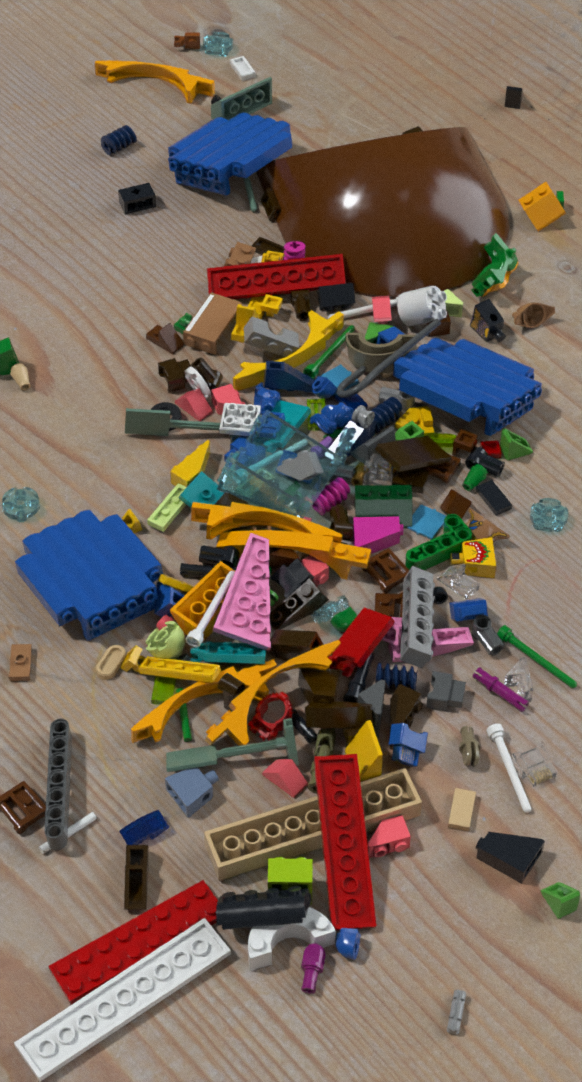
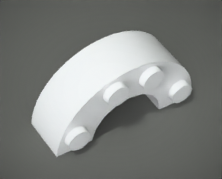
M309 907L306 918H302V923L252 927L248 939L250 971L272 965L273 948L278 942L286 938L295 937L303 939L309 944L316 943L323 948L335 944L336 931L333 925L322 913Z

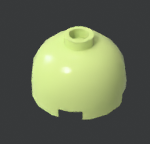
M175 621L165 622L167 626L161 630L156 628L146 640L148 645L146 650L153 657L176 659L182 654L186 641L184 632Z

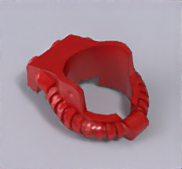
M273 692L262 697V700L260 699L257 704L252 721L248 724L249 730L254 734L258 733L259 737L264 741L276 738L278 732L283 731V719L292 718L293 708L290 700H288L289 696L284 692ZM279 699L283 701L285 705L283 717L275 721V723L265 722L263 715L268 710V703L279 701Z

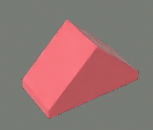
M200 388L188 391L175 400L176 405L199 422L212 413V409Z
M276 759L262 772L263 776L293 798L308 785V782L292 759Z

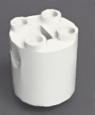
M436 286L403 292L400 294L397 303L398 313L402 322L407 326H415L429 323L435 319L441 320L446 318L445 301L447 300V295Z

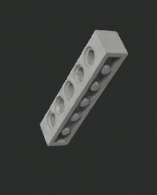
M412 566L404 578L400 660L423 668L426 662H430L433 656L431 645L434 639L432 636L434 609L432 607L435 596H433L435 583L433 582L432 573Z

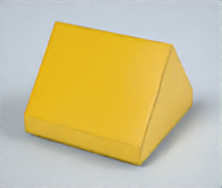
M128 509L122 520L133 533L143 530L140 521L132 510Z

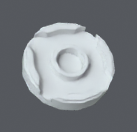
M193 367L187 368L185 370V377L192 389L200 388L206 399L209 398L211 391L203 377Z

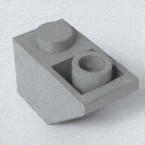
M308 450L299 452L297 454L298 457L294 459L288 458L282 461V465L276 467L277 471L298 480H310L324 473L316 452H308Z

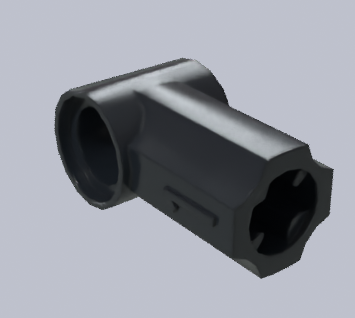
M475 447L465 460V465L468 469H471L476 464H480L488 473L497 477L502 474L505 467V462L489 456L481 447Z
M203 545L200 549L199 562L217 565L221 561L229 567H235L240 553L238 549L232 546H226L221 549Z

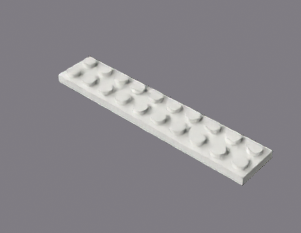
M204 918L14 1042L15 1048L39 1082H41L231 955V950Z

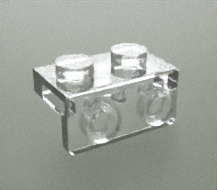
M372 453L370 460H366L364 465L366 473L363 483L365 485H392L393 466L381 455Z

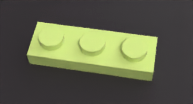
M178 483L147 519V524L164 532L186 506L178 497L187 487Z

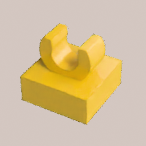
M266 294L261 304V311H265L266 316L273 317L274 314H278L283 298Z
M135 645L127 653L120 668L126 672L131 668L139 672L140 665L138 662L142 664L146 658L140 655L143 649Z

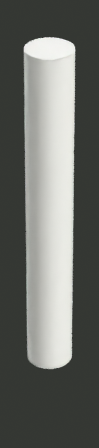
M91 812L68 827V838L97 819L96 815ZM48 842L39 846L42 854L51 849Z

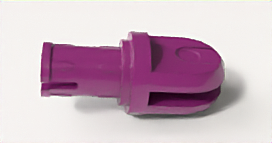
M316 943L309 944L305 948L301 969L304 972L301 990L308 994L316 992L317 978L323 972L326 958L325 950Z

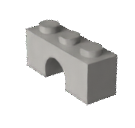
M253 316L244 327V342L283 357H287L299 349V337L296 332L282 328L279 334L275 335L269 330L268 322Z

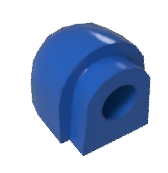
M318 376L312 385L313 393L321 399L331 398L337 391L336 386L327 377Z
M341 928L340 932L337 933L336 948L343 957L353 960L357 958L361 938L358 929Z

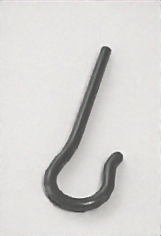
M435 319L375 367L358 385L344 391L349 384L365 373L366 367H359L357 371L339 384L336 394L340 398H347L358 394L384 369L441 325L440 320Z

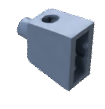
M196 767L166 777L165 786L166 791L187 818H189L213 798L212 784L219 781V778L214 770L203 775L199 768Z

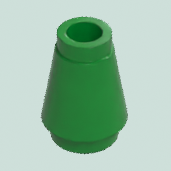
M480 464L472 466L462 483L463 488L467 491L474 489L487 478V470Z

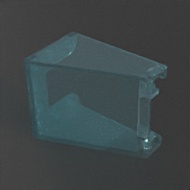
M266 410L263 415L259 414L256 418L255 425L250 430V435L245 441L246 446H241L235 453L231 452L229 454L226 464L221 470L222 473L217 479L219 482L217 490L223 493L228 492L240 499L272 510L304 518L338 469L343 458ZM308 450V452H316L324 473L310 480H298L277 471L276 467L282 465V461L288 458L294 459L298 457L297 454L299 452Z

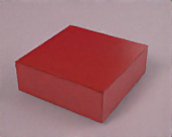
M499 440L480 442V447L489 456L501 458L502 452Z

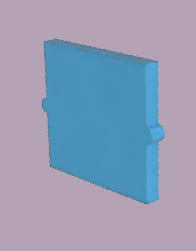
M340 364L320 377H327L337 388L352 372ZM357 379L349 384L344 391L359 384V380Z
M421 504L412 515V527H407V529L432 540L444 525L446 515Z

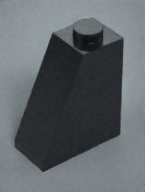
M488 832L485 838L481 837L476 844V859L522 884L543 853L545 841L539 838Z

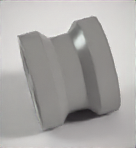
M360 405L353 412L352 421L360 423V426L363 428H367L373 422L375 414L372 411H367L366 407Z

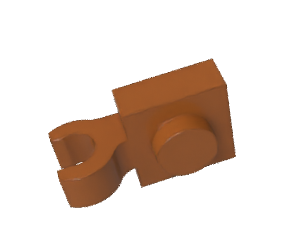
M185 32V36H174V47L185 45V49H200V32Z

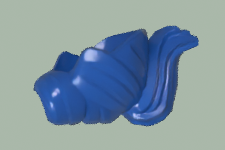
M261 382L255 388L254 405L261 406V411L271 412L277 402L280 401L281 396L276 390L265 389Z
M342 402L338 405H326L321 410V414H314L310 418V424L316 423L324 433L331 434L337 427H344L352 419L354 409Z

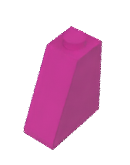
M399 516L353 517L354 546L371 549V554L399 544L400 536H403L404 529L403 524H400Z

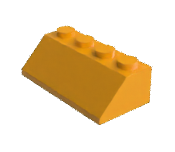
M221 561L170 609V613L186 635L197 628L229 571L235 572V570ZM226 594L203 632L204 640L213 633V628Z

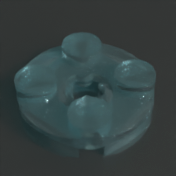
M213 32V35L209 36L208 34L204 37L203 48L206 54L225 57L233 49V39L229 38L227 33Z
M344 427L338 440V447L335 449L333 461L342 465L345 464L347 458L345 453H349L352 448L353 442H350V440L354 438L355 429Z
M16 487L8 490L2 497L4 514L11 519H16L18 522H25L27 518L35 515L40 509L37 492L29 487H23V489L18 490Z
M543 498L539 500V503L532 505L530 520L536 530L560 532L567 523L569 513L567 507L565 506L564 508L559 500Z
M341 595L337 597L338 601L331 600L314 611V614H311L314 622H317V624L325 623L334 617V613L342 612L349 608V601L346 596Z

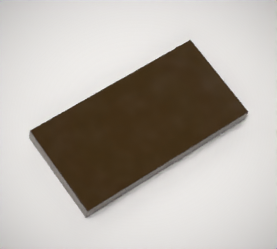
M428 435L377 444L375 448L398 472L448 463L451 459V456Z

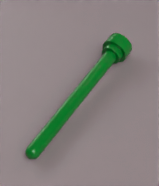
M350 325L314 364H308L303 369V373L314 379L319 374V368L346 340V333H353L355 327Z
M503 625L498 630L497 635L502 642L511 643L569 687H577L575 680L517 639L512 629L508 626Z

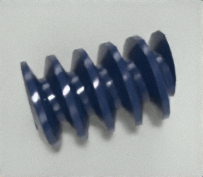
M124 125L122 128H118L112 131V133L101 137V147L107 155H110L111 152L116 153V150L120 151L122 148H126L127 145L130 146L132 143L137 142L134 131L128 125Z
M389 397L371 410L374 412V418L376 419L375 433H379L380 429H384L385 426H389L401 417L402 404L397 398Z
M379 662L375 683L385 680L388 689H391L393 684H395L397 689L399 684L406 687L411 686L412 690H416L418 670L415 672L414 667L411 666L409 671H407L405 665L402 666L401 670H398L397 664L391 670L389 663L383 669Z

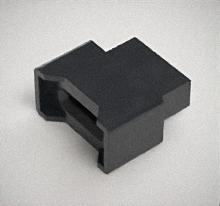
M297 558L289 566L283 564L270 578L284 588V596L288 598L309 578L312 580L314 576L302 561Z

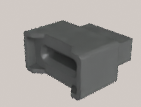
M433 671L431 681L433 691L428 693L426 708L447 711V706L462 708L466 682L452 680L453 674Z

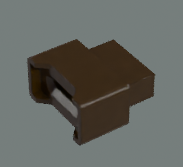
M173 358L158 363V373L168 383V393L185 388V383L188 382L185 377V370L191 366L188 359L177 362Z
M417 468L400 471L398 476L393 478L392 485H412V492L423 494L429 477V471Z

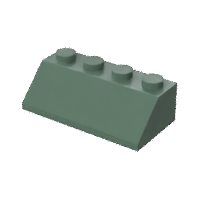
M268 77L212 104L211 118L223 117L226 120H230L239 113L251 114L272 104V78Z

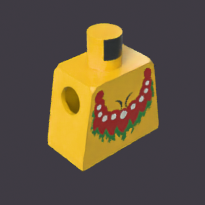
M493 538L463 542L461 553H451V565L462 564L463 574L467 576L495 578L496 560Z

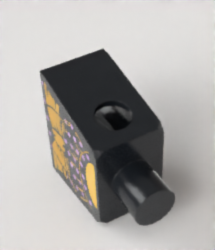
M490 299L476 304L470 327L486 342L495 339L498 343L502 342L506 335L502 332L504 319Z

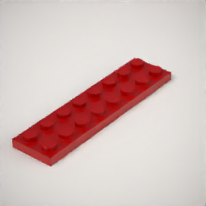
M343 254L207 268L209 294L214 293L230 299L266 296V294H288L291 291L297 290L317 291L319 286L346 283Z
M357 754L315 756L314 768L330 922L335 931H340L341 928H376Z
M202 880L48 966L49 971L70 1005H72L205 918L210 925L217 923L216 906L218 900L205 881Z

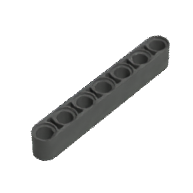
M61 718L51 723L44 831L48 845L52 850H61L68 842L72 734L68 721Z

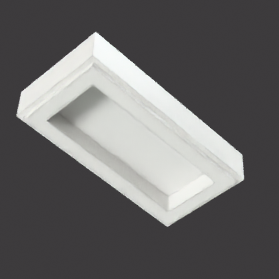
M244 56L230 59V65L241 81L256 77L255 71Z

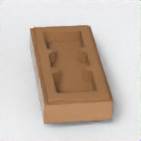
M11 644L10 681H30L32 644Z

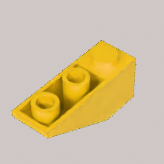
M209 440L199 445L194 452L187 455L182 462L172 468L170 471L171 484L176 486L179 483L188 487L201 471L204 473L210 456Z

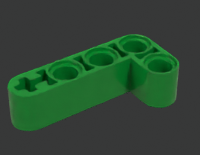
M447 515L444 519L443 535L408 550L405 566L409 570L412 566L427 570L451 559V553H461L463 542L471 541V530L458 515Z

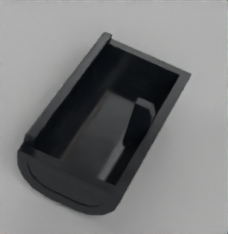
M293 886L288 888V890L280 891L278 888H271L266 890V892L258 893L256 890H249L244 892V894H235V892L224 893L219 897L216 906L217 925H222V929L226 930L302 923V918H306L312 900L310 890L308 888L301 889L300 886Z

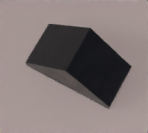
M507 86L504 107L520 109L523 89Z

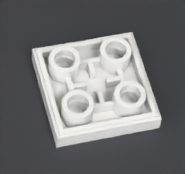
M224 403L219 433L256 437L261 406Z

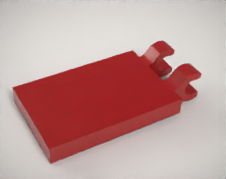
M364 607L340 637L339 641L341 643L339 647L328 657L332 661L328 669H339L343 671V676L350 677L354 668H361L395 623L393 618Z

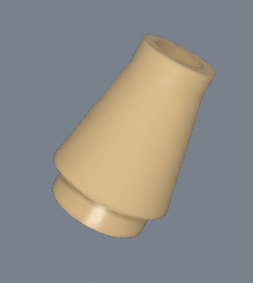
M21 363L12 366L10 375L22 391L28 390L31 385L29 383L27 367Z

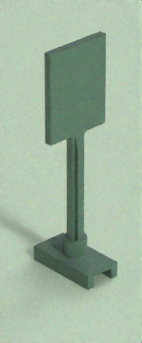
M126 408L125 434L168 436L169 428L219 431L220 423L170 420V411ZM230 435V444L238 439L239 435Z
M292 718L283 719L284 737L276 738V740L223 748L221 750H216V745L167 752V772L215 765L219 757L226 758L275 749L278 751L286 749L288 759H292L296 765H299Z

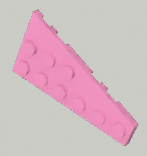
M250 533L215 622L213 632L270 652L269 539Z

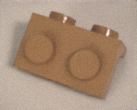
M237 242L235 248L231 247L230 259H226L224 266L251 264L256 248Z

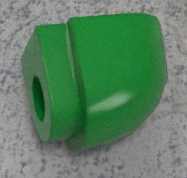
M350 606L336 614L330 623L336 630L345 632L357 615Z

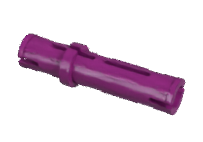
M481 667L476 672L481 674L482 677L476 673L473 674V678L485 685L488 691L495 692L520 710V712L526 709L519 704L520 702L528 706V700L502 684L499 678L491 676Z

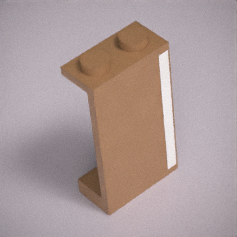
M210 293L183 331L184 345L215 355L217 353L216 342L231 320L236 318L237 305H242V302Z

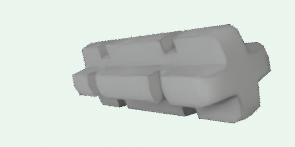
M455 990L453 994L447 1032L457 1035L460 1030L466 992L462 990Z

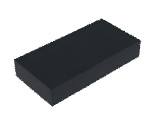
M493 480L476 486V492L495 516L512 509V504Z

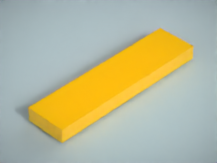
M147 656L139 667L140 674L213 683L221 672L220 665L161 659Z

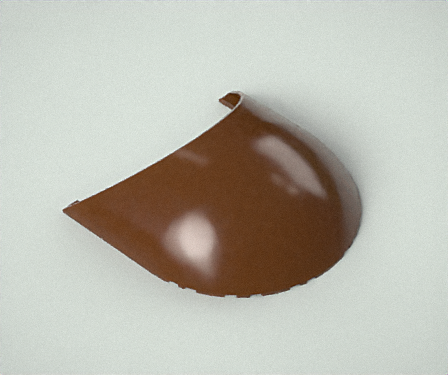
M466 127L414 132L321 149L273 160L256 171L264 193L267 188H272L281 207V211L278 212L279 215L275 219L285 244L293 241L303 242L306 245L305 258L343 254L346 283H353L356 294L369 297L392 296V299H396L403 292L428 286H436L441 291L456 286L459 288L465 282L475 280L486 266L492 264V259L484 247L488 242H491L492 236L495 233L505 244L508 240L510 217L507 205Z

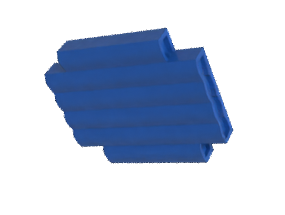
M239 113L230 120L217 117L168 147L169 169L175 172V179L178 184L227 196L230 194L229 177L233 175L247 178L292 148L290 124L285 121L277 122L272 118L264 119L259 115L251 116L248 113Z
M432 338L427 344L420 345L416 350L410 351L406 356L399 357L394 362L393 376L400 379V391L468 422L480 415L485 417L484 434L492 436L525 413L531 411L534 406V400L539 398L542 393V383L534 380L533 368L466 339H461L453 345L439 338Z
M91 510L81 511L73 518L64 519L57 525L46 527L40 533L31 534L22 540L26 555L21 556L15 561L17 572L59 627L78 619L82 626L84 638L90 641L155 609V600L158 599V595L153 582L157 581L159 576L163 574L162 565L118 514L108 516L100 522Z

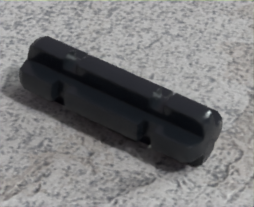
M293 709V714L291 715L293 726L302 736H305L304 739L308 743L316 741V732L313 729L310 730V727H306V721L302 716H299L300 714L297 710Z

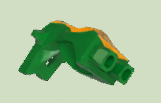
M497 233L492 236L491 242H488L484 247L492 259V264L486 266L472 283L473 288L471 291L476 297H484L492 291L503 289L509 282V276L518 267V259L515 254L516 248H508Z

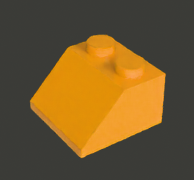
M544 182L518 200L538 232L566 214L547 182Z

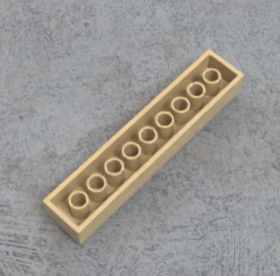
M406 768L360 782L366 833L375 831L381 821L403 815L406 821L421 816L422 801ZM315 796L205 831V847L218 880L221 881L267 866L268 858L283 857L289 859L323 848L318 797Z

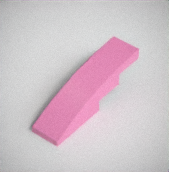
M469 628L433 629L432 657L473 645L474 642ZM389 643L388 648L392 661L402 662L400 660L401 645L396 646Z

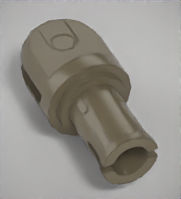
M464 726L460 729L462 742L459 745V751L462 754L464 765L469 767L471 764L472 767H475L479 762L480 744L474 739L473 728L469 726L468 732V727Z

